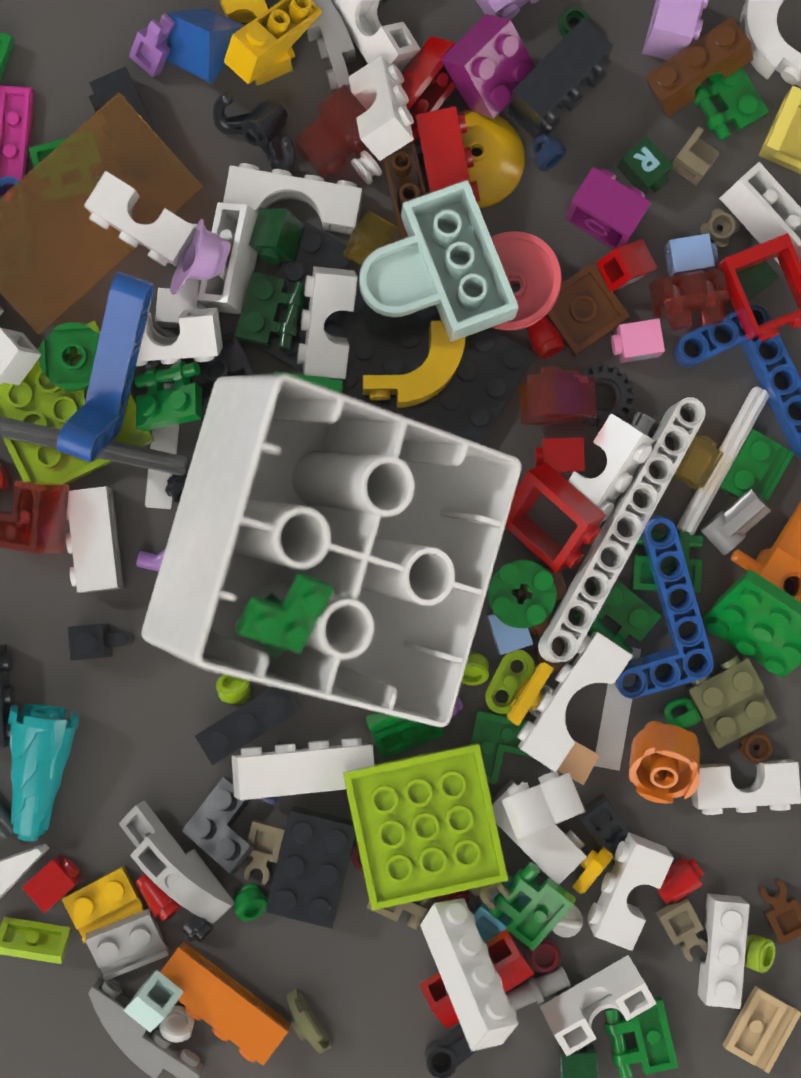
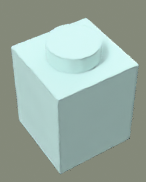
M156 970L141 986L123 1011L151 1033L165 1019L184 991Z

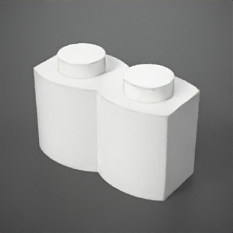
M553 771L539 777L540 784L529 788L528 783L525 782L508 789L510 796L501 801L517 840L585 812L570 773L559 776L558 771Z

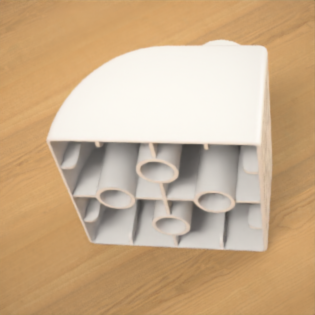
M289 375L220 377L213 386L142 627V637L146 642L201 668L437 727H444L449 723L519 479L521 462L514 456ZM298 573L329 583L334 588V591L301 653L286 649L276 660L253 639L241 636L235 630L251 596L265 599L272 592L283 601Z

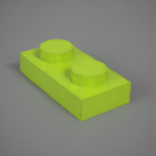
M3 917L0 926V954L62 964L71 937V927Z

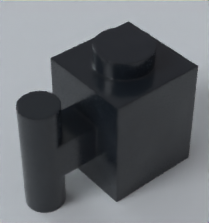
M110 623L68 626L70 661L113 657L112 647L131 645L135 640L131 632L111 633Z

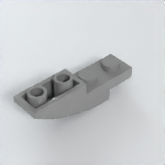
M311 0L323 12L306 30L308 41L316 40L321 59L328 58L331 69L325 71L330 89L337 88L340 99L350 97L352 93L346 64L355 62L356 58L355 48L349 32L331 0Z
M145 800L136 804L119 823L136 846V849L130 855L132 859L162 891L182 907L214 924L235 904L196 851L193 849L185 854Z
M100 979L89 991V996L102 1025L123 1053L141 1070L152 1078H157L163 1068L177 1078H199L204 1065L200 1063V1058L188 1049L180 1050L171 1044L170 1041L163 1038L159 1030H154V1032L150 1033L123 1010L131 1000L121 994L122 989L118 985L108 980L103 982Z

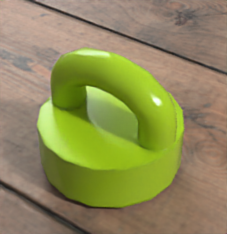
M469 652L461 683L472 686L480 685L489 678V662L482 654Z
M223 674L217 680L218 697L223 702L236 705L243 704L251 699L252 693L249 679Z
M747 936L744 966L760 973L767 972L775 959L774 942L762 936Z

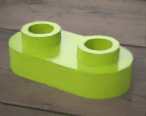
M514 650L506 653L492 676L485 691V702L495 713L506 714L512 709L510 704L524 681L526 679L530 680L535 665L532 657L527 652ZM514 660H520L523 664L522 670L518 673H514L510 668ZM499 690H505L508 695L506 701L502 703L497 702L495 699V694Z

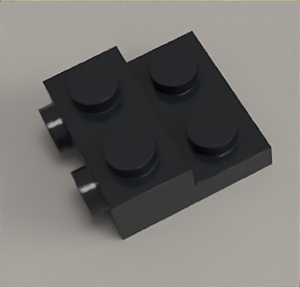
M236 330L221 336L223 347L219 355L214 356L215 358L210 361L197 362L200 367V374L190 377V384L196 383L202 387L201 421L204 420L213 386L218 378L223 376L255 375L241 340L235 337ZM181 358V361L186 362V364L196 362L194 358Z

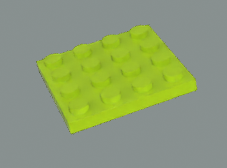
M95 320L86 324V326L100 335V327ZM74 348L70 355H66L65 360L70 361L72 366H75L79 360H82L83 355L77 352V348ZM38 359L20 385L0 384V417L62 429L64 423L85 404L88 389L72 392L56 386L42 372ZM130 390L124 420L117 437L113 441L144 447L154 442L155 439L150 430L143 432L136 428V401ZM3 438L33 500L114 462L100 458L89 462L60 452L57 449Z
M479 743L343 772L372 911L508 881Z

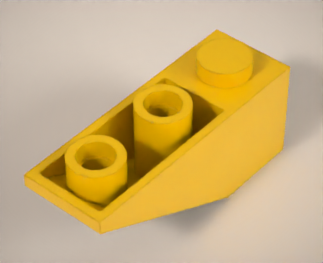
M281 0L232 34L224 63L247 84H250L268 71L318 19L323 11L311 0Z

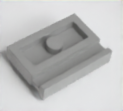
M150 908L86 933L85 941L98 968L101 969L105 981L169 956L168 945L163 940L161 930Z

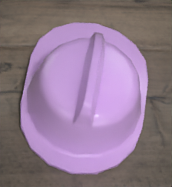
M203 219L199 220L193 238L177 265L171 282V294H176L187 279L207 280L215 277L223 270L231 248L230 243L219 235L205 229Z

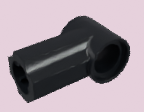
M461 1024L457 1025L441 1039L430 1042L426 1047L425 1062L429 1073L433 1077H451L461 1063L478 1051H471ZM438 1052H445L450 1056L449 1061L443 1066H437L431 1062L433 1056Z

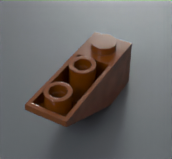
M415 143L404 145L383 159L400 240L409 237L401 219L402 204L426 195Z

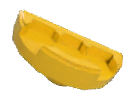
M545 662L540 663L535 668V672L530 680L526 679L512 700L510 704L512 709L506 715L508 720L519 726L528 710L533 711L538 706L544 695L540 691L554 668Z
M605 847L599 853L592 850L580 865L585 871L572 887L580 894L585 893L612 860L613 854Z

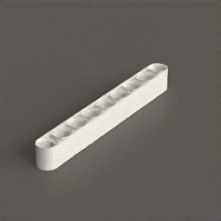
M694 397L684 398L670 406L652 436V439L655 441L651 446L650 456L644 463L638 466L632 475L633 481L629 488L620 494L611 516L605 521L600 534L595 539L539 641V653L545 661L550 663L565 662L572 659L577 653L641 536L646 523L652 516L705 418L704 405ZM681 408L688 412L690 416L689 422L682 419L680 414ZM665 436L673 440L674 451L667 448ZM650 464L657 467L659 471L658 480L650 475ZM635 492L643 498L644 504L642 508L637 507L633 501ZM619 521L625 523L628 528L626 537L621 536L617 530ZM603 550L608 551L612 556V563L609 567L601 560ZM587 579L592 580L596 585L594 596H590L585 590L584 585ZM571 608L576 609L580 615V621L577 626L572 625L568 619V613ZM555 638H559L564 645L563 653L560 656H557L552 650L551 644Z

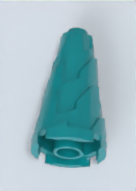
M24 704L23 712L19 713V707L14 705L10 708L8 724H10V749L12 754V831L18 834V839L22 841H37L39 836L43 835L49 828L55 797L60 788L64 768L71 753L75 729H78L80 715L72 710L70 718L65 717L66 708L42 704Z

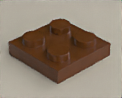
M590 263L561 283L559 296L552 309L546 315L564 337L563 342L574 357L630 318V315L616 295L610 292L605 280L593 263Z

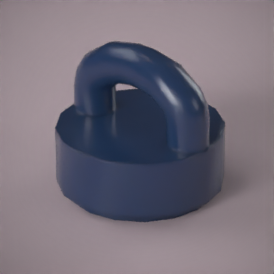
M540 134L534 141L533 150L535 157L533 162L540 171H547L564 158L567 150L560 140L553 141L549 135Z

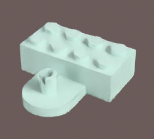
M468 180L403 203L401 219L409 237L372 252L364 261L360 271V291L370 308L384 316L401 317L436 305L450 342L510 321L515 318L519 309Z

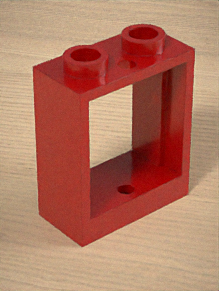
M788 233L726 257L717 266L748 341L759 337L760 342L773 338L780 334L779 328L789 324L792 329L801 327V263ZM777 257L799 310L758 325L736 273Z
M545 462L528 470L515 490L505 527L557 573L568 566L571 569L574 568L585 555L582 551L586 544L592 543L600 534L602 529L599 525L606 514ZM541 493L578 524L563 548L527 516Z

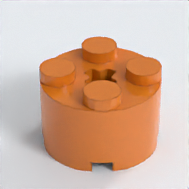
M659 721L647 723L645 729L641 730L634 737L631 744L629 779L636 786V792L649 801L661 804L673 803L674 798L684 796V799L690 797L698 788L700 780V748L697 736L693 732L675 725L662 724Z

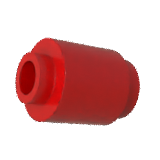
M682 856L671 864L661 888H656L666 904L673 900L678 902L701 887L703 884L700 878L705 875L694 858L687 861Z

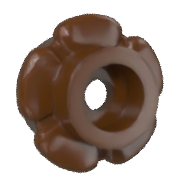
M762 731L750 732L741 739V756L745 760H751L753 764L766 761L773 753V744L769 740V736ZM755 744L759 745L758 750L753 749Z

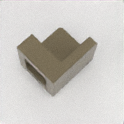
M699 126L672 163V169L695 186L699 184L719 156V151L699 138L704 131Z

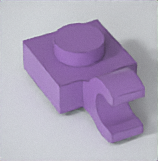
M165 13L162 14L159 23L153 19L149 23L148 28L145 27L137 32L129 57L152 77L161 74L171 49L164 43V40L173 30L175 22Z

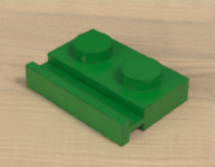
M751 429L719 489L739 499L752 488L767 503L795 452L787 450L781 444Z
M381 712L365 717L382 759L445 735L442 727Z

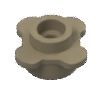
M717 208L711 212L710 220L701 225L700 234L709 233L710 239L715 242L716 247L725 248L729 244L731 235L739 231L740 224L730 214ZM717 226H722L723 230L718 231Z

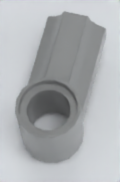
M751 488L725 512L721 511L715 515L700 531L723 555H726L746 537L745 533L771 512L772 509Z

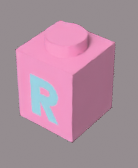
M659 318L620 324L617 327L615 335L611 336L613 354L619 355L620 363L658 358L665 352Z

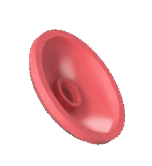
M519 231L503 232L494 235L491 239L510 286L514 284L521 286L517 292L513 293L519 306L515 318L491 328L509 331L523 329L541 320L554 306L561 289V268L553 250L537 236Z

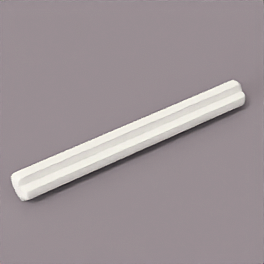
M757 386L751 389L677 524L676 529L678 531H687L690 535H694L769 398L766 390Z

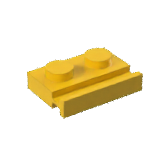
M125 865L61 899L76 929L79 930L83 943H86V933L146 910Z

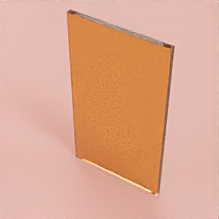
M119 92L0 198V293L30 324L33 331L39 335L135 249L118 237L121 233L119 230L111 225L105 230L89 219L91 213L84 207L105 171L134 188L140 195L133 207L132 218L141 225L155 222L164 208L175 213L203 188L201 182L191 174L126 101L125 96Z

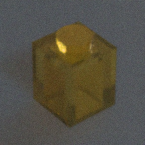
M368 211L352 231L343 256L362 266L372 252L392 243L398 227Z
M701 434L699 437L695 435L673 476L693 489L704 488L724 453L716 448L717 443L709 437Z

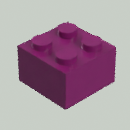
M486 14L441 58L443 65L468 109L493 119L510 103L513 89L535 68L512 21Z
M592 167L573 197L564 220L614 250L627 243L651 202L646 199V195L641 190L635 187L627 188L617 182V177L606 169L598 170Z

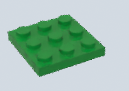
M751 569L737 580L701 616L704 628L712 635L720 637L735 647L741 654L749 656L764 666L770 673L776 674L782 679L801 664V602Z

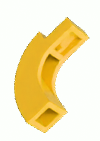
M431 321L429 326V355L425 362L418 369L408 374L363 375V395H370L371 400H388L390 395H396V408L414 406L431 399L449 383L455 374L464 351L465 337L450 342L442 321Z

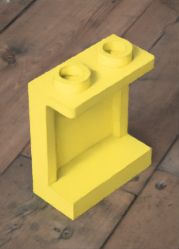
M792 86L781 103L758 156L798 174H801V89Z

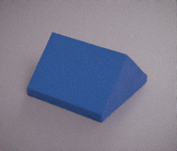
M207 8L168 13V16L175 22V25L167 36V46L171 48L167 61L171 65L212 84L226 65L224 59L232 34L245 25Z

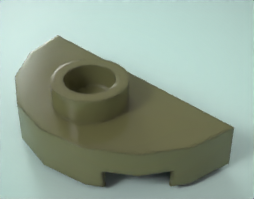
M296 988L288 993L287 1001L295 1018L292 1025L298 1037L302 1041L307 1039L320 1054L331 1048L332 1041L300 990Z

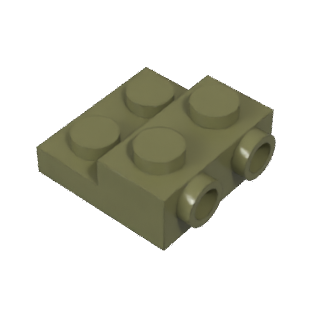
M738 655L730 657L719 664L720 670L709 674L703 679L693 681L691 685L684 688L688 698L698 708L702 716L701 723L716 749L777 719L763 692L765 688L749 658L739 659Z

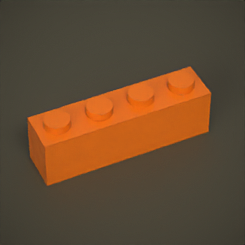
M184 940L160 971L161 974L184 991L178 1001L185 1005V1011L195 1020L200 1021L203 1019L211 1025L212 1032L219 1039L225 1042L230 1040L240 1048V1054L252 1063L257 1061L264 1065L289 1032L291 1022Z

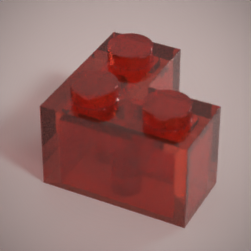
M345 84L318 106L320 118L295 138L297 150L322 178L329 173L330 175L336 174L345 165L346 158L354 152L359 154L367 148L360 139L356 120L358 116L367 110Z
M557 366L544 367L540 369L541 374L527 376V383L519 384L521 424L546 426L597 418L594 377L581 375L580 370L561 371V367Z
M15 481L12 511H0V548L33 554L64 553L69 485L45 481Z

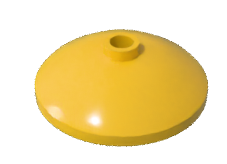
M470 110L462 111L465 115L468 133L461 134L464 148L471 147V150L479 148L483 152L478 157L472 155L474 167L468 168L470 182L477 181L480 201L477 204L479 209L487 208L506 199L517 187L524 170V147L516 130L502 117L497 115L493 119Z

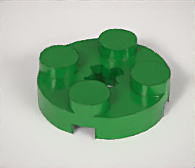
M68 322L60 324L52 330L53 332L48 335L47 339L44 338L40 345L39 352L42 354L39 358L40 368L53 384L63 390L72 392L87 390L100 335L82 323ZM77 348V352L82 354L83 357L82 360L78 361L77 365L72 366V363L66 361L65 357L71 354L72 349Z
M516 560L503 565L493 574L487 588V600L492 612L503 624L513 628L524 629L541 624L551 614L556 603L557 593L552 575L538 563L529 560ZM521 584H526L527 592L531 593V598L525 599L523 604H518L517 597L512 595L513 589H519Z

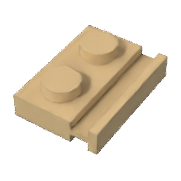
M755 985L722 1045L726 1050L752 1065H756L769 1074L796 1025L801 1012Z

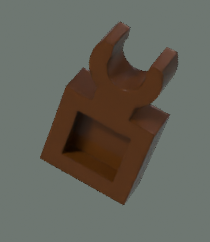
M775 878L774 882L777 885V892L774 895H768L767 890L762 885L758 886V893L763 900L771 905L763 913L777 942L782 945L801 936V907L795 897L786 900V885L779 878Z

